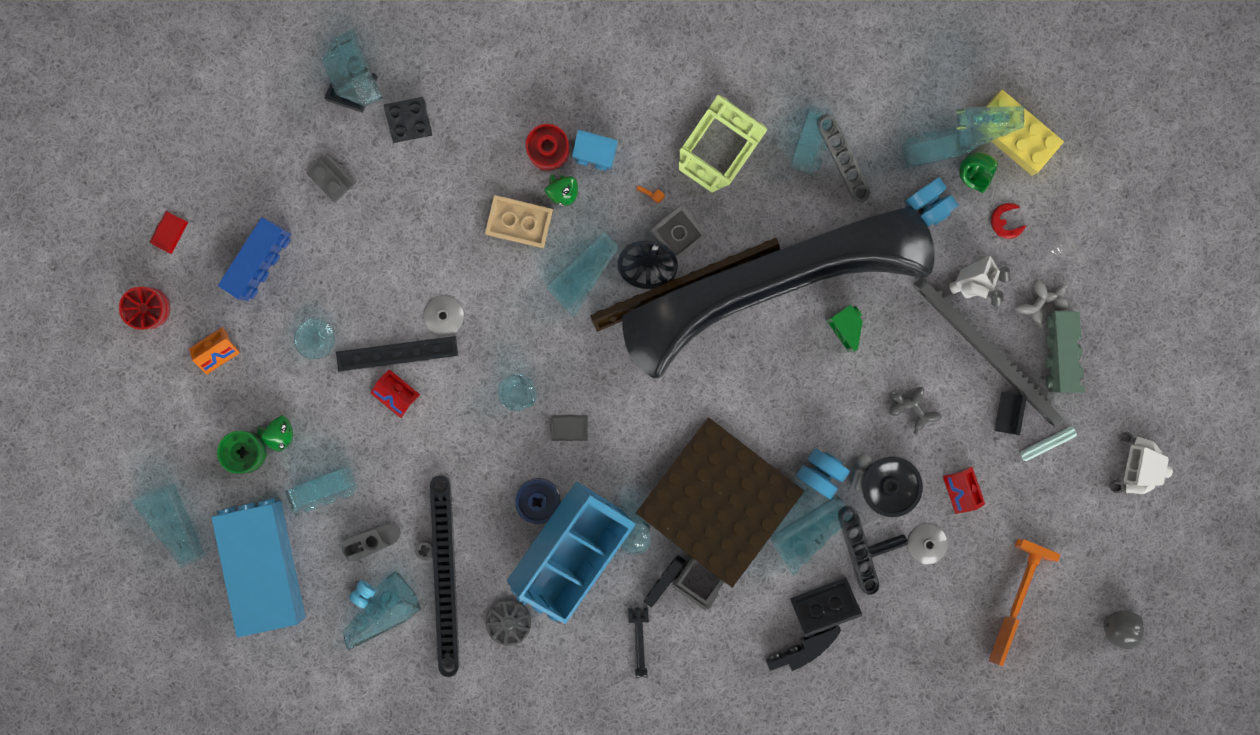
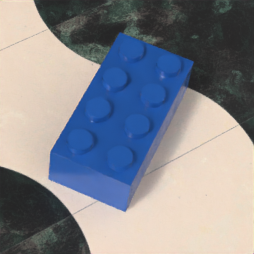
M261 217L221 279L218 287L239 300L249 301V299H254L258 293V285L260 282L263 283L269 276V268L271 265L274 266L280 259L278 254L282 248L285 249L289 245L291 233L271 220Z

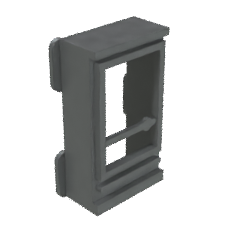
M687 555L684 559L686 560L684 568L671 586L706 611L717 598L718 591L724 582L719 579L705 600L681 584L696 562L695 559Z

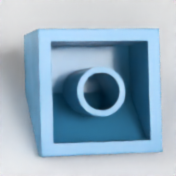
M578 130L572 157L576 160L575 163L587 166L589 163L596 165L595 169L605 172L607 169L612 170L618 148V140Z

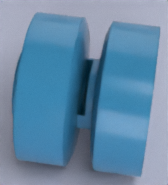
M940 177L904 201L907 207L911 206L915 211L920 208L924 210L919 215L927 227L932 224L934 226L949 217L951 215L950 212L959 206L952 194L940 199L939 195L947 189Z
M814 448L807 459L815 468L811 469L802 465L796 477L831 500L838 488L830 480L833 478L843 482L850 471L841 465L842 462L828 452L825 451L823 453Z

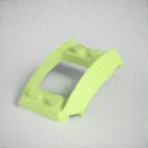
M717 95L692 134L679 150V170L710 192H715L730 185L768 129L762 122L755 120L728 101L727 98ZM715 118L748 140L725 174H722L692 153Z

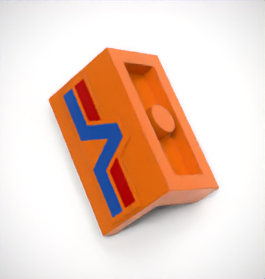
M223 327L189 348L192 361L206 375L240 353L230 341L228 333Z

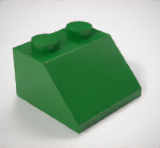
M851 304L844 306L826 319L848 353L858 350L863 323L860 318L862 313L856 306L853 307Z

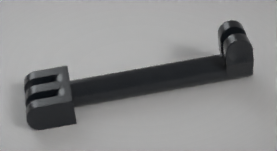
M648 607L643 610L644 616H640V608H636V616H633L632 608H628L629 623H635L637 658L635 678H648L647 668H645L643 622H649Z

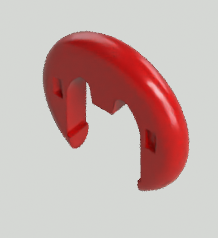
M1004 203L993 211L991 226L998 236L1012 239L1018 237L1024 231L1026 225L1013 230H1005L1003 226L1007 224L1006 219H1000L1004 212L1020 208V206L1013 203Z

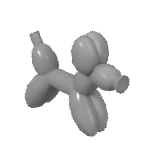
M1035 280L1033 286L1039 298L1034 305L1021 304L1016 306L1015 310L1024 315L1031 314L1032 319L1039 324V327H1043L1040 309L1045 302H1054L1056 307L1061 310L1069 307L1067 300L1063 298L1066 288H1068L1066 284L1062 283L1052 293L1047 292L1046 286L1041 280Z

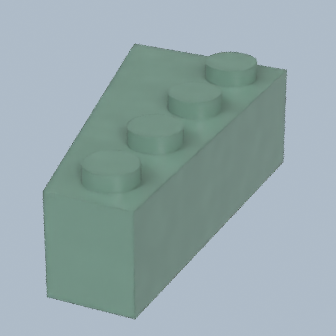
M1050 312V316L1047 317V327L1050 328V336H1047L1046 345L1049 348V356L1046 358V366L1049 368V376L1046 377V387L1049 388V392L1085 393V386L1080 385V378L1084 376V369L1079 364V360L1083 356L1081 345L1078 344V340L1081 339L1080 312Z

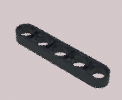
M844 506L838 512V519L857 581L865 594L873 595L879 590L880 585L857 511L851 506ZM853 512L850 520H844L845 513ZM858 529V534L854 538H849L850 531ZM862 546L863 552L860 555H855V549ZM867 563L868 569L865 572H860L861 565ZM868 581H874L870 589H865V584Z

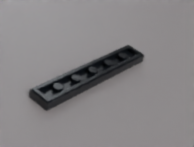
M456 336L336 352L338 372L459 356Z

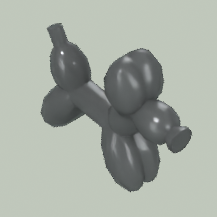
M918 387L913 392L911 399H903L896 389L891 392L893 395L892 399L896 404L891 406L890 415H899L903 408H912L918 418L915 421L913 434L917 435L926 422H936L942 418V415L937 412L924 413L919 403L924 396L923 387Z

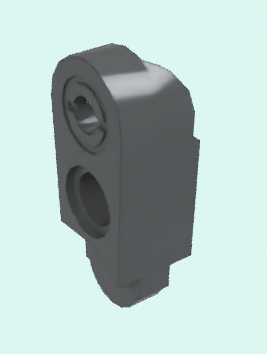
M388 523L353 535L343 541L342 553L349 561H358L396 543L401 534L400 528L395 524ZM369 536H374L377 539L376 546H371L368 543ZM353 544L358 546L357 551L352 550Z

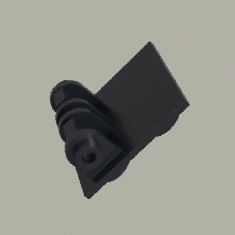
M423 97L383 104L393 143L433 136L426 110V101Z

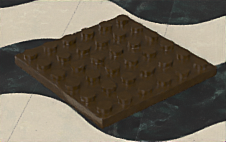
M708 417L635 514L733 588L802 496L804 490Z

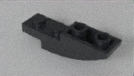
M837 625L807 637L804 635V637L800 638L803 646L793 645L785 653L775 652L769 655V659H766L769 670L772 671L789 664L791 671H794L810 663L835 641L841 632L840 626Z

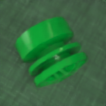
M233 431L225 435L217 448V458L221 466L235 474L252 473L258 470L264 464L267 456V449L263 440L257 434L247 431ZM245 448V450L248 451V455H244L243 458V454H240V450H244Z

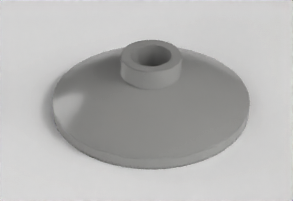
M439 296L432 299L424 311V321L427 328L440 336L454 334L460 329L464 320L462 306L457 300L449 296ZM441 312L447 314L444 320L440 319L439 315Z
M920 525L911 532L908 538L909 553L920 563H936L943 558L947 551V537L935 525ZM931 541L932 547L926 548V543Z

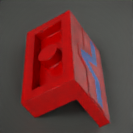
M390 369L378 379L370 392L371 395L400 418L404 416L408 408L420 396L416 390Z
M973 466L957 473L942 476L955 514L975 511L985 505Z

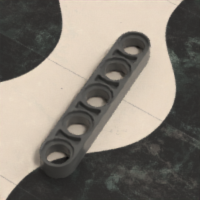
M829 114L821 115L817 120V128L851 197L857 202L866 201L870 196V189L837 120ZM831 119V127L827 130L823 129V121ZM839 136V145L836 147H832V138ZM844 153L848 154V161L840 164V156ZM856 171V178L849 181L847 179L848 173ZM863 187L865 189L864 195L856 197V190Z

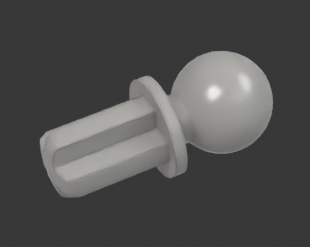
M861 454L856 460L858 469H853L855 472L850 484L852 489L859 491L862 489L865 471L873 463L872 458L868 454Z

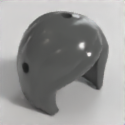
M1117 611L1109 615L1105 620L1104 631L1107 639L1113 645L1122 649H1133L1142 641L1144 623L1142 617L1130 611Z

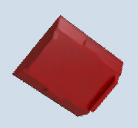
M165 211L149 243L172 254L189 222Z

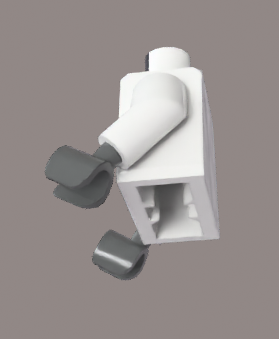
M988 256L960 270L957 280L950 283L949 287L953 294L962 292L965 298L976 295L983 298L989 297L993 306H1001L1004 297L1002 291H991L995 288L998 276L1001 282L1010 281V270L1006 267L998 269L992 257Z
M1130 432L1122 433L1129 437L1128 442L1119 440L1122 444L1133 443L1135 445L1130 447L1124 483H1127V485L1113 480L1111 483L1119 484V489L1111 491L1114 493L1126 491V493L1145 494L1153 490L1155 486L1163 485L1165 478L1171 477L1173 473L1172 468L1167 466L1168 457L1162 455L1161 449L1155 442L1141 437L1134 438Z

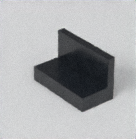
M1001 392L994 431L1020 436L1027 400L1026 395Z

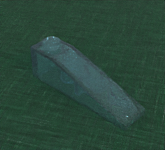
M397 571L392 573L378 586L377 589L380 592L375 599H368V606L362 615L357 614L343 632L348 650L406 622L421 610L416 593Z

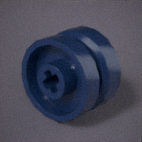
M533 478L525 482L518 490L515 498L516 509L520 517L526 522L533 524H543L549 521L561 503L560 492L557 486L544 478ZM541 497V503L537 504L535 502V498Z

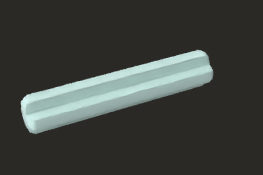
M1068 427L1020 451V456L1024 461H1028L1076 437L1077 433L1073 427Z

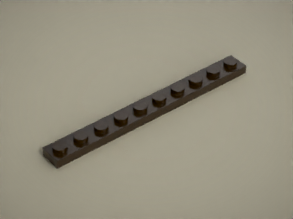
M777 238L767 240L755 247L747 248L736 255L728 256L724 260L709 264L700 270L692 271L688 275L673 279L664 285L654 287L642 294H637L604 310H599L590 315L594 327L598 332L620 323L624 314L707 277L781 250Z

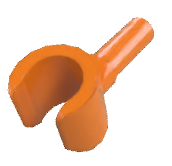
M639 185L637 186L636 190L648 195L656 203H660L665 198L664 193L659 189L652 193Z

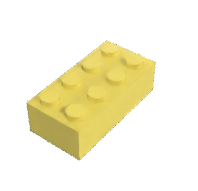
M1004 90L999 91L971 123L974 128L1031 176L1037 174L1064 143L1061 138Z

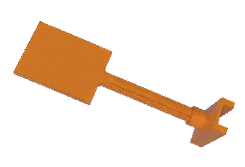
M1017 539L1015 547L1030 553L1027 559L1028 564L1012 604L1010 616H1005L988 660L1000 666H1003L1020 621L1016 617L1021 610L1037 565L1039 566L1041 558L1058 562L1061 556L1059 553L1025 539Z

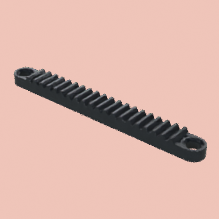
M438 475L430 482L438 669L444 677H452L459 669L451 482L445 475ZM437 480L445 481V490L438 491L435 488V482ZM444 662H453L454 670L446 671L443 667Z

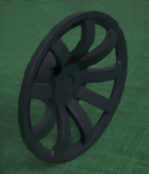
M645 240L634 242L625 247L619 255L617 267L622 278L629 284L642 289H652L664 285L675 278L678 270V260L673 251L666 245ZM636 247L638 255L633 256L627 253L629 250ZM658 247L665 250L667 254L659 256ZM623 258L634 261L628 266L622 265ZM671 258L673 261V266H667L663 264L661 261H666ZM638 267L636 273L631 278L625 273V271H631ZM659 268L671 272V274L665 278ZM643 270H646V284L636 281ZM651 270L654 271L661 282L651 284Z

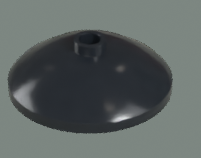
M884 457L875 461L866 470L862 480V494L867 505L876 513L886 517H900L911 512L919 503L923 492V482L919 471L912 463L900 457ZM888 482H892V489H887L886 485Z

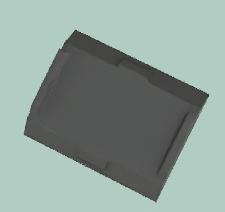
M552 415V441H588V415Z

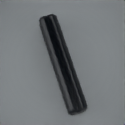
M902 534L871 545L868 548L873 558L908 545V540ZM863 549L855 551L854 554L860 555Z

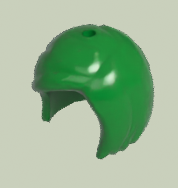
M976 152L970 154L961 162L959 176L962 182L969 188L984 193L994 177L998 162L994 157L986 153Z

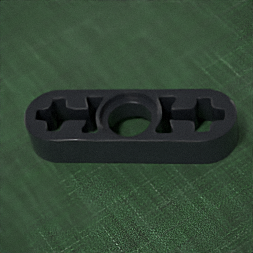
M676 555L662 574L663 577L658 579L643 602L652 608L681 570L686 560Z

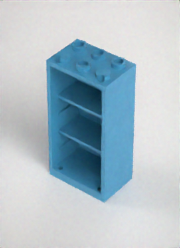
M576 481L507 579V583L511 587L510 591L517 595L516 599L524 605L528 603L532 605L536 612L548 614L547 616L552 621H561L566 624L636 523L621 508Z
M272 498L257 502V506L253 502L238 506V510L234 506L217 511L218 515L211 518L237 638L298 625L306 616L281 501L275 502V499Z

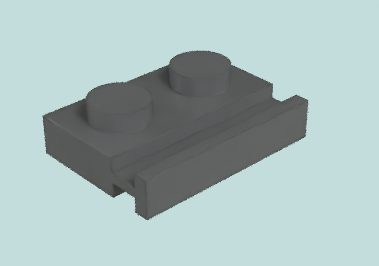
M328 153L306 173L334 203L356 184Z

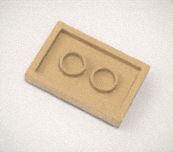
M494 195L485 235L544 249L553 209Z

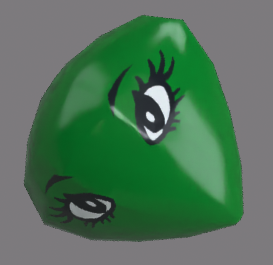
M550 175L549 185L544 188V191L557 205L569 206L574 203L578 196V183L576 178L572 176L564 177V175H561L560 179L556 180L554 175Z
M281 415L266 425V428L258 426L257 435H260L263 442L273 451L282 452L292 442L293 429L288 418Z

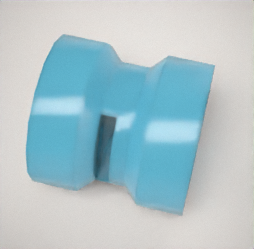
M360 580L356 585L357 589L352 591L348 598L357 606L365 608L368 604V599L373 597L377 591L367 582Z

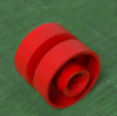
M553 124L538 125L531 130L526 139L527 154L533 165L538 169L554 171L561 168L567 162L570 154L569 142L564 131Z
M134 287L125 292L121 297L119 314L124 323L131 328L138 330L155 329L163 325L168 319L170 302L167 296L159 289L153 287Z

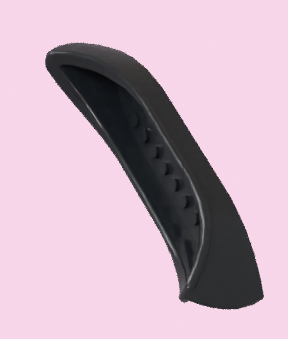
M910 206L848 224L668 293L624 314L622 330L625 346L633 361L644 373L651 378L660 379L679 352L695 336L710 325L738 311L820 280L843 274L887 272L926 278L932 273L935 257L934 243L930 230L921 216Z

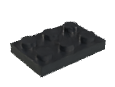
M847 578L790 598L805 637L862 616Z

